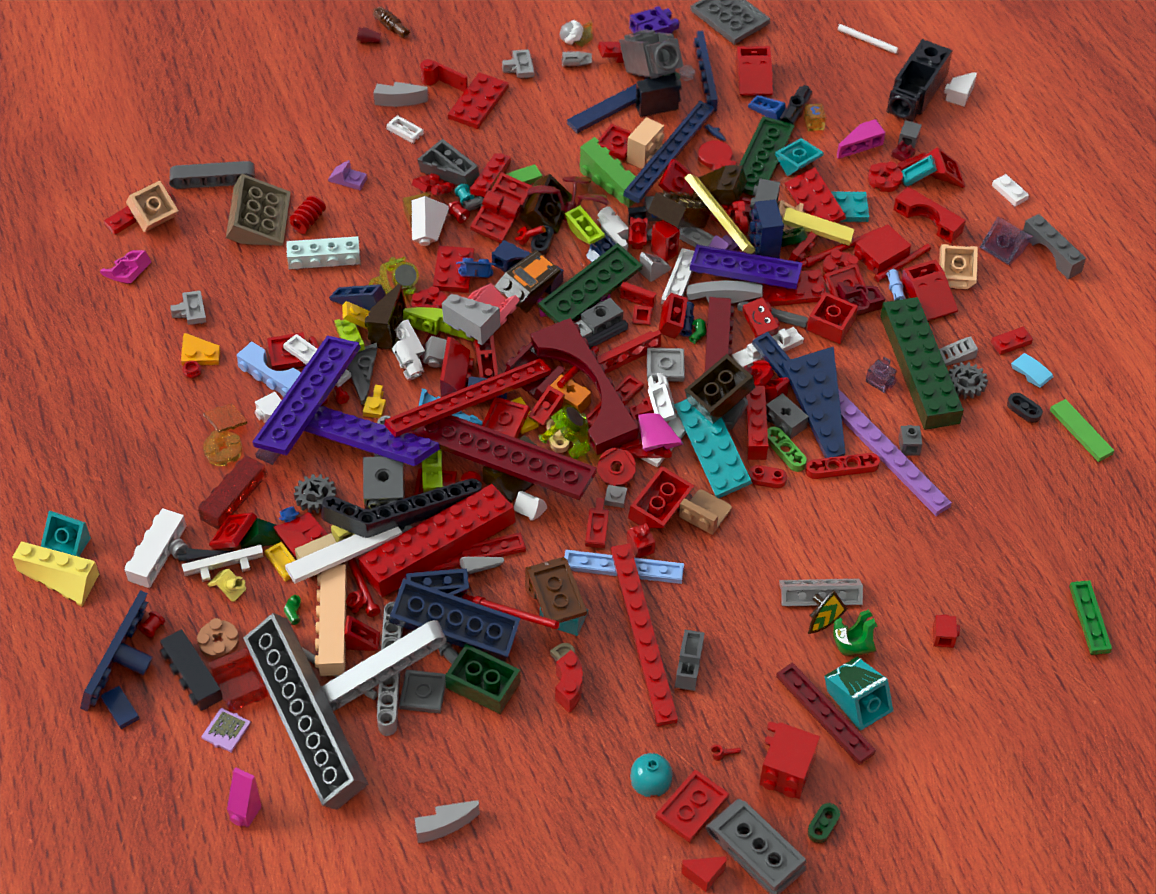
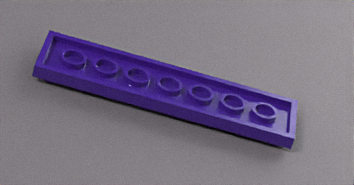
M327 335L253 440L254 447L288 455L360 350L359 342Z
M325 406L319 408L304 430L412 466H416L440 450L439 443L428 438H422L412 433H405L394 437L383 424L364 420Z

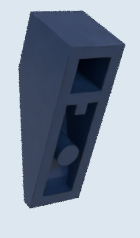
M381 284L338 287L329 298L331 301L342 305L348 301L370 311L386 294Z

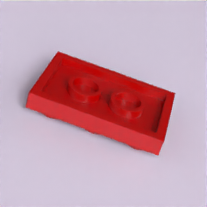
M439 246L433 286L439 288V291L469 293L471 276L459 274L458 269L461 267V264H456V262L463 261V258L474 259V248Z
M695 769L659 809L655 818L690 843L729 798V793Z

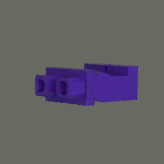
M657 6L655 10L650 9L630 15L629 28L633 33L649 29L655 30V32L672 34L673 30L679 29V21L677 18L671 19L672 13L669 8L662 10Z

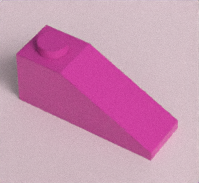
M874 119L860 124L839 143L837 158H843L883 145L885 131L877 120Z
M235 768L227 811L232 823L238 826L249 827L262 807L255 776Z

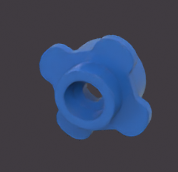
M294 506L285 508L279 512V520H285V522L296 519L299 511L297 512Z

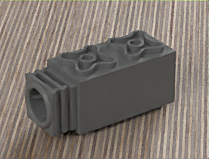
M645 29L624 35V38L619 40L625 69L628 73L656 78L673 73L675 69L683 67L678 39L674 38L673 34Z

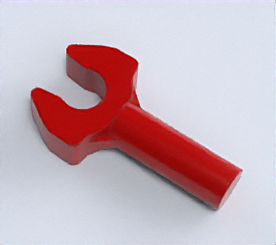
M525 226L517 231L519 237H516L515 240L519 244L524 245L530 237L546 232L545 226H540L528 230Z

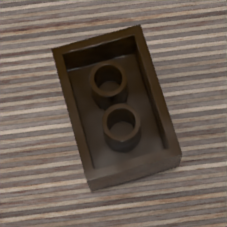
M726 354L685 389L688 402L714 424L755 389L753 376Z

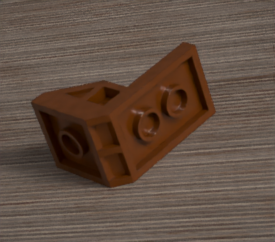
M565 557L526 567L525 589L527 594L533 599H538L545 618L561 623L587 615L586 607Z

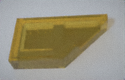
M591 20L583 25L584 29L581 39L574 41L581 47L593 39Z

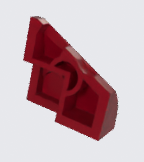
M838 282L837 284L841 299L858 306L857 315L882 309L883 302L886 300L877 286L855 284L852 287L844 286L843 282Z

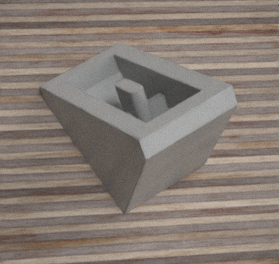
M644 252L640 254V263L643 266L639 272L650 282L667 273L672 268L661 257Z

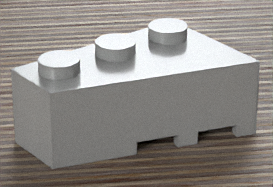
M451 294L442 303L443 322L458 331L466 332L467 337H474L480 345H483L501 326L499 307Z

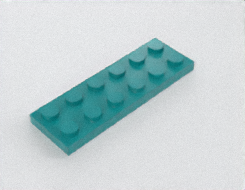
M687 399L674 404L715 496L721 498L752 484L722 417L712 424Z

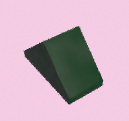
M256 518L240 542L241 550L261 545V547L276 545L281 542L280 537L274 530L276 524Z

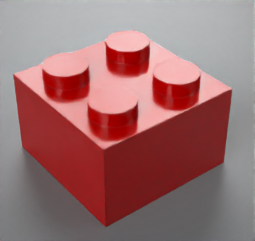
M825 292L809 316L807 331L841 344L856 320L858 306Z

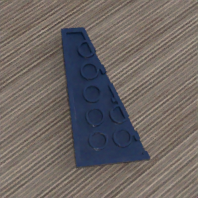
M834 346L784 361L781 366L789 379V383L803 412L809 416L808 423L824 457L844 456L845 444Z

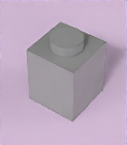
M431 336L425 345L423 363L431 367H441L443 365L447 340Z

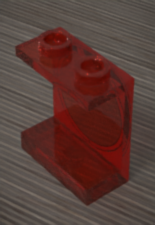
M248 647L209 662L211 674L221 689L223 700L229 712L240 710L244 706L253 702H259L268 696L265 683H262L252 662Z

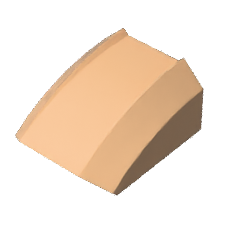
M941 245L939 265L946 275L950 288L969 289L977 282L978 247Z

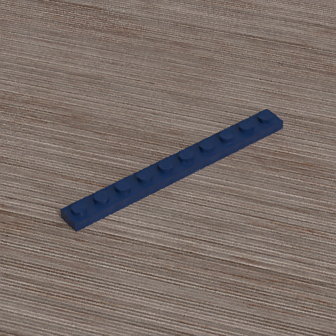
M700 100L624 190L623 196L639 203L665 172L669 162L674 158L676 159L714 113L715 107Z

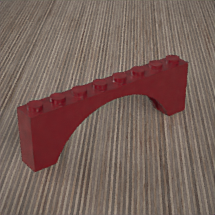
M568 318L531 333L530 338L531 342L534 343L533 349L538 358L555 359L576 366L596 386L601 398V409L596 421L588 430V442L595 454L599 455L608 449L616 448L637 439L640 428L637 420L632 419L629 407L627 405L624 406L619 391H615L611 378H607L603 365L597 362L595 352L589 349L586 337H582L580 334L581 331L578 324H574L572 319Z

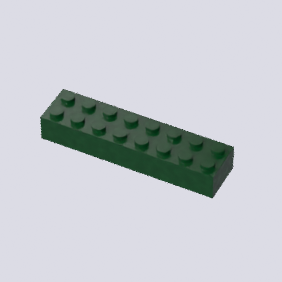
M919 298L883 302L880 318L924 430L960 424L964 409Z

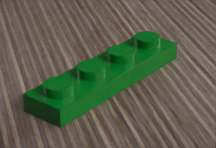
M1091 581L1071 582L1069 588L1090 655L1111 653V643Z

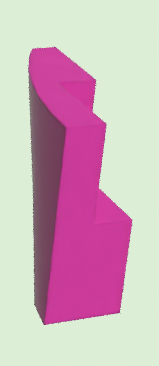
M132 250L124 257L114 261L116 266L111 269L103 268L100 270V273L118 282L132 283L151 263V260L145 250Z
M647 413L638 415L643 449L646 452L663 446L669 449L683 445L682 440L660 414Z

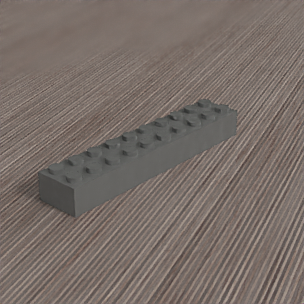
M272 613L243 639L322 806L338 810L369 784L289 620Z

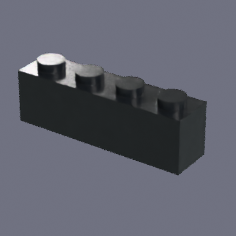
M182 629L160 640L162 647L159 650L165 661L169 660L171 672L174 676H179V684L184 691L188 690V698L193 706L197 705L200 711H203L223 700L220 687Z

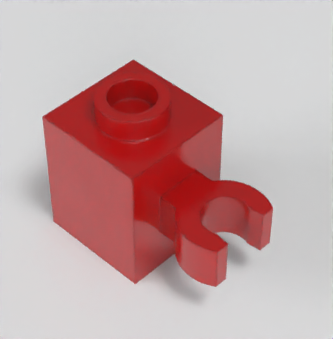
M646 523L634 526L627 531V543H630L636 558H643L655 553L656 541Z

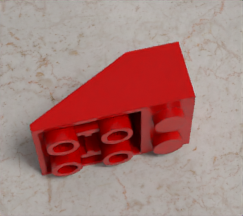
M737 46L736 70L739 95H773L770 46Z
M936 259L903 270L901 279L903 288L910 298H919L927 321L958 312L946 275Z

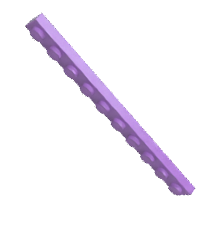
M839 390L842 421L874 454L879 456L880 460L935 516L950 508L952 502Z

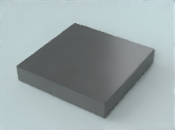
M406 670L399 709L441 714L446 688V674Z

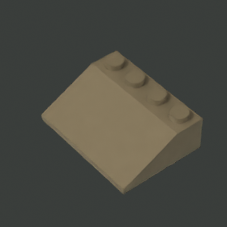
M241 174L233 189L226 238L241 244L282 246L291 192Z

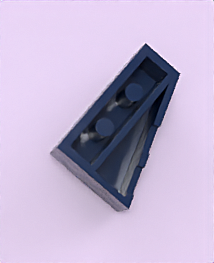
M467 568L408 573L405 577L409 581L456 597L467 594L469 590Z

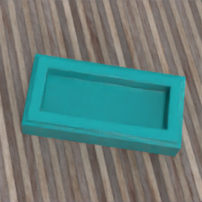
M930 155L902 171L903 181L907 187L937 171L933 156Z

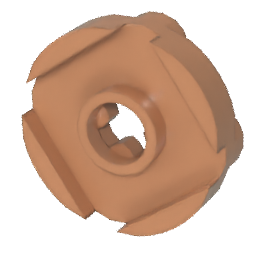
M215 618L201 628L197 636V642L204 656L210 659H218L217 657L222 656L226 658L237 650L239 635L233 624ZM216 637H222L223 641L214 642Z

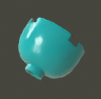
M657 753L641 755L631 767L630 779L632 787L637 793L645 797H650V795L661 796L669 790L672 784L673 771L665 757Z

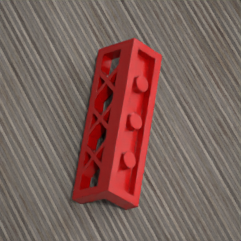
M659 330L653 333L649 331L597 356V362L603 365L605 374L646 355L647 348H661L662 333Z

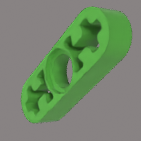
M768 428V445L791 470L796 472L804 470L807 460L806 456L780 428ZM787 446L791 450L784 452L781 450V447Z

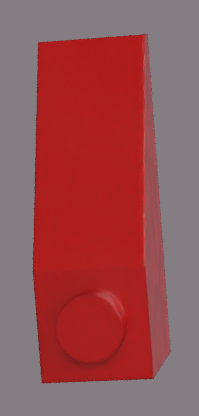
M493 335L483 345L478 344V340L474 338L479 378H491L498 375Z

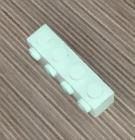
M356 236L287 241L289 269L360 264L359 238Z

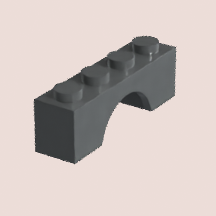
M1040 214L1025 221L1022 236L1033 246L1038 243L1045 245L1055 258L1056 268L1067 279L1082 272L1086 257Z

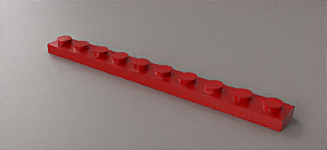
M539 358L385 419L384 425L394 437H398L547 377L551 374V369Z
M629 543L613 546L610 548L657 727L678 723L631 545Z

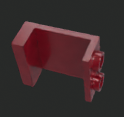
M530 342L527 346L523 345L517 352L518 355L515 358L512 356L507 361L506 371L539 359L531 351L534 345L533 342ZM548 365L551 369L549 376L524 385L522 388L538 401L547 387L561 374H564L565 369L561 365L555 370Z

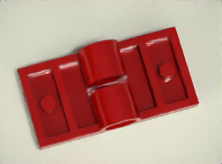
M501 172L492 189L486 193L482 207L471 224L470 230L502 243L529 197L527 192L532 186Z

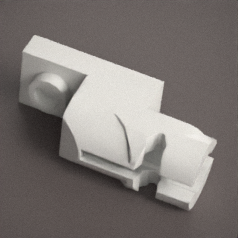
M611 207L603 208L597 215L602 232L605 231L615 244L619 243L627 251L628 226L618 215H615L616 213Z
M404 320L395 329L400 340L393 346L392 350L400 364L399 366L406 369L403 372L406 379L413 380L424 372L419 357L425 350L409 320Z
M657 373L658 383L653 380L652 376L648 378V393L654 413L660 414L667 422L677 417L674 410V401L666 375Z

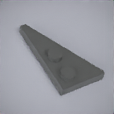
M376 343L365 346V350L359 351L347 367V370L351 372V380L361 405L365 404L369 393L377 354Z

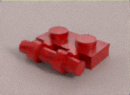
M433 173L415 178L412 181V186L424 192H431L433 195H442L455 189L454 183H445L444 180L440 179L439 175Z

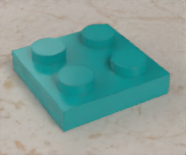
M831 192L846 216V219L840 222L869 221L866 192Z

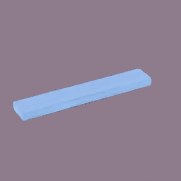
M565 550L564 557L567 559L571 571L617 576L612 555ZM634 558L640 579L682 584L684 563Z

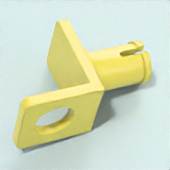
M230 569L220 571L207 584L209 587L217 585L232 602L246 590L245 580H241L242 577L240 576L236 577Z

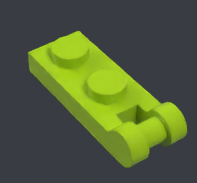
M334 320L336 330L341 339L359 342L361 347L359 351L365 350L364 342L354 323L347 320Z

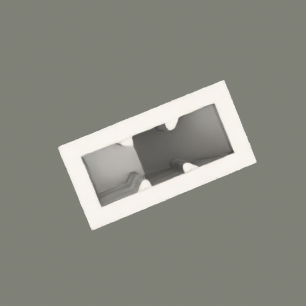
M426 196L412 200V241L418 242L422 246H428L430 243L437 241L449 206Z

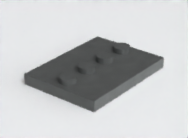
M700 0L691 5V11L733 44L770 24V18L747 0Z

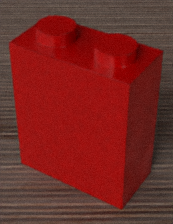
M887 224L855 243L854 255L870 271L877 275L908 256L911 244Z

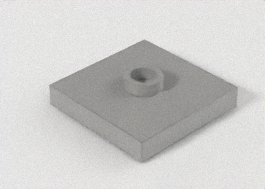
M647 348V381L650 376L653 377L654 381H658L657 373H663L668 381L684 382V349Z

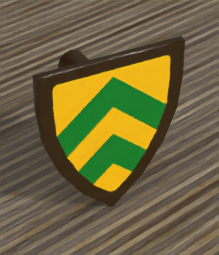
M834 590L825 599L818 594L813 596L812 600L819 606L809 615L812 620L808 634L826 629L847 610V607Z

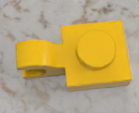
M375 385L373 397H367L363 416L378 419L383 416L386 399H382L384 394L382 385Z

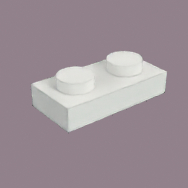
M1007 174L993 181L992 186L1014 206L1028 200L1029 194Z

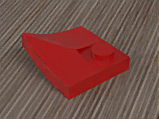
M310 512L287 523L274 526V530L295 559V548L328 535Z

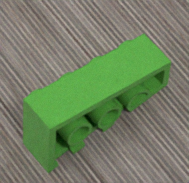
M596 137L592 138L580 147V172L584 176L592 178L596 185L602 187L608 194L613 195L619 202L628 207L632 206L636 202L624 197L623 193L636 176L629 169L625 171L622 163L618 159L614 160L609 155L610 151L598 144L599 140Z

